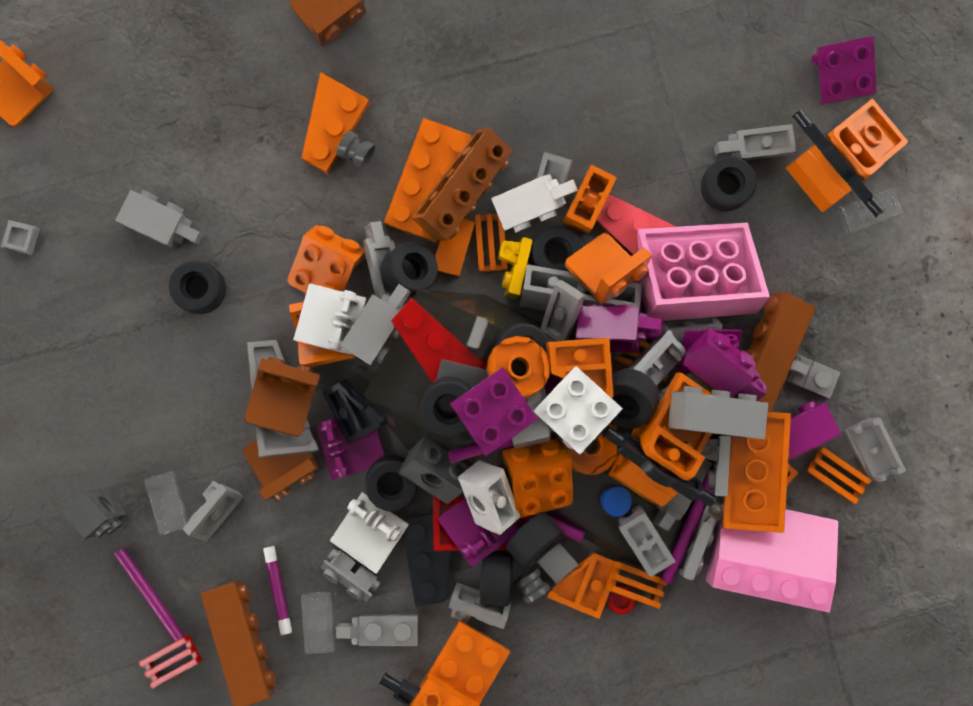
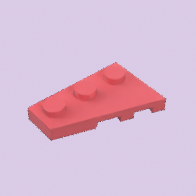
M610 194L596 220V223L631 255L638 252V229L676 227Z

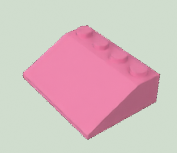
M748 223L638 229V251L645 247L652 254L647 266L649 271L641 279L642 299L648 317L661 318L662 321L758 314L770 297Z
M786 509L784 533L724 529L722 527V520L717 523L706 581L713 588L830 613L836 585L838 520Z

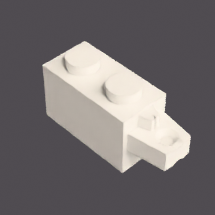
M548 174L491 199L504 231L514 228L516 233L530 227L529 221L539 217L542 222L556 216L555 210L566 204L564 196L578 191L574 180L559 185L557 179L552 180L551 175Z

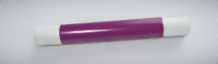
M275 546L263 548L280 634L285 635L291 633L292 629Z

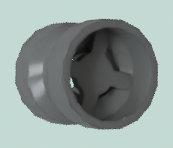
M349 130L340 141L336 154L343 159L352 160L354 166L363 169L370 161L376 146L368 140L362 142L358 134Z

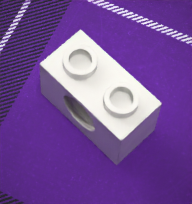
M478 460L458 477L476 525L501 535L521 517L515 509L514 497L504 469Z

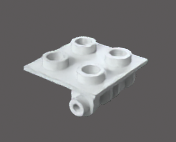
M309 283L293 340L351 355L340 344L362 312L366 298L357 296L356 293L345 290L342 292Z
M575 366L533 412L563 439L562 442L571 450L573 448L580 455L623 408Z
M362 492L357 500L353 499L349 503L347 509L350 511L330 541L377 574L409 524L391 511L377 508L369 500L368 496Z

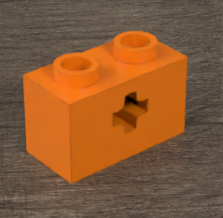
M591 165L562 223L588 235L617 177Z

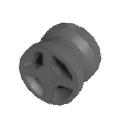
M538 568L528 571L513 583L515 588L523 593V600L526 604L538 599L550 589L547 582L541 580V573Z

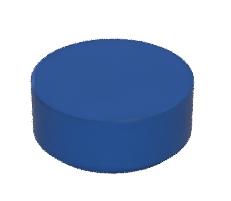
M613 485L603 491L600 504L606 513L619 517L625 515L630 510L632 498L625 488Z

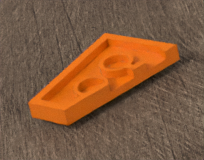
M321 72L302 159L328 174L338 158L336 151L340 141L349 130L354 131L368 108L370 101Z

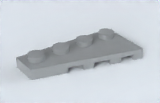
M277 340L247 342L251 390L254 387L261 358L268 360L269 357H274L284 361ZM307 419L303 432L298 437L255 426L259 458L312 453L319 450L311 434Z

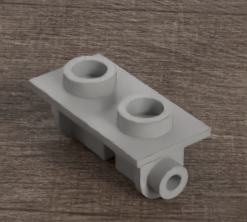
M333 549L327 557L331 562L329 563L324 560L320 567L324 570L323 575L335 584L339 581L348 588L346 590L347 593L358 601L363 599L367 602L373 595L368 590L370 589L372 592H375L380 585V582L376 580L377 576L362 565L355 574L350 571L356 561L342 550L337 551Z

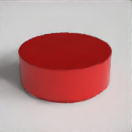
M625 584L615 585L616 587L634 593L633 590ZM610 591L606 603L611 611L623 615L632 611L636 601Z

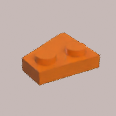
M609 337L546 342L547 356L550 362L549 374L564 379L577 366L609 397H614Z
M592 551L574 570L547 592L546 597L600 619L610 593L606 589L615 560Z

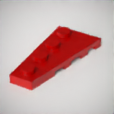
M413 298L392 318L391 323L431 382H434L437 378L441 359L487 369V366Z

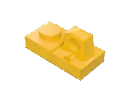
M523 237L519 242L504 240L501 243L498 259L513 265L510 272H505L501 287L506 289L505 298L515 300L520 295L532 239Z

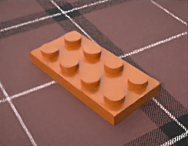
M423 118L384 220V225L438 244L439 240H435L411 218L473 135Z
M767 412L765 439L731 436L727 497L724 496L722 527L724 529L784 533L791 413Z

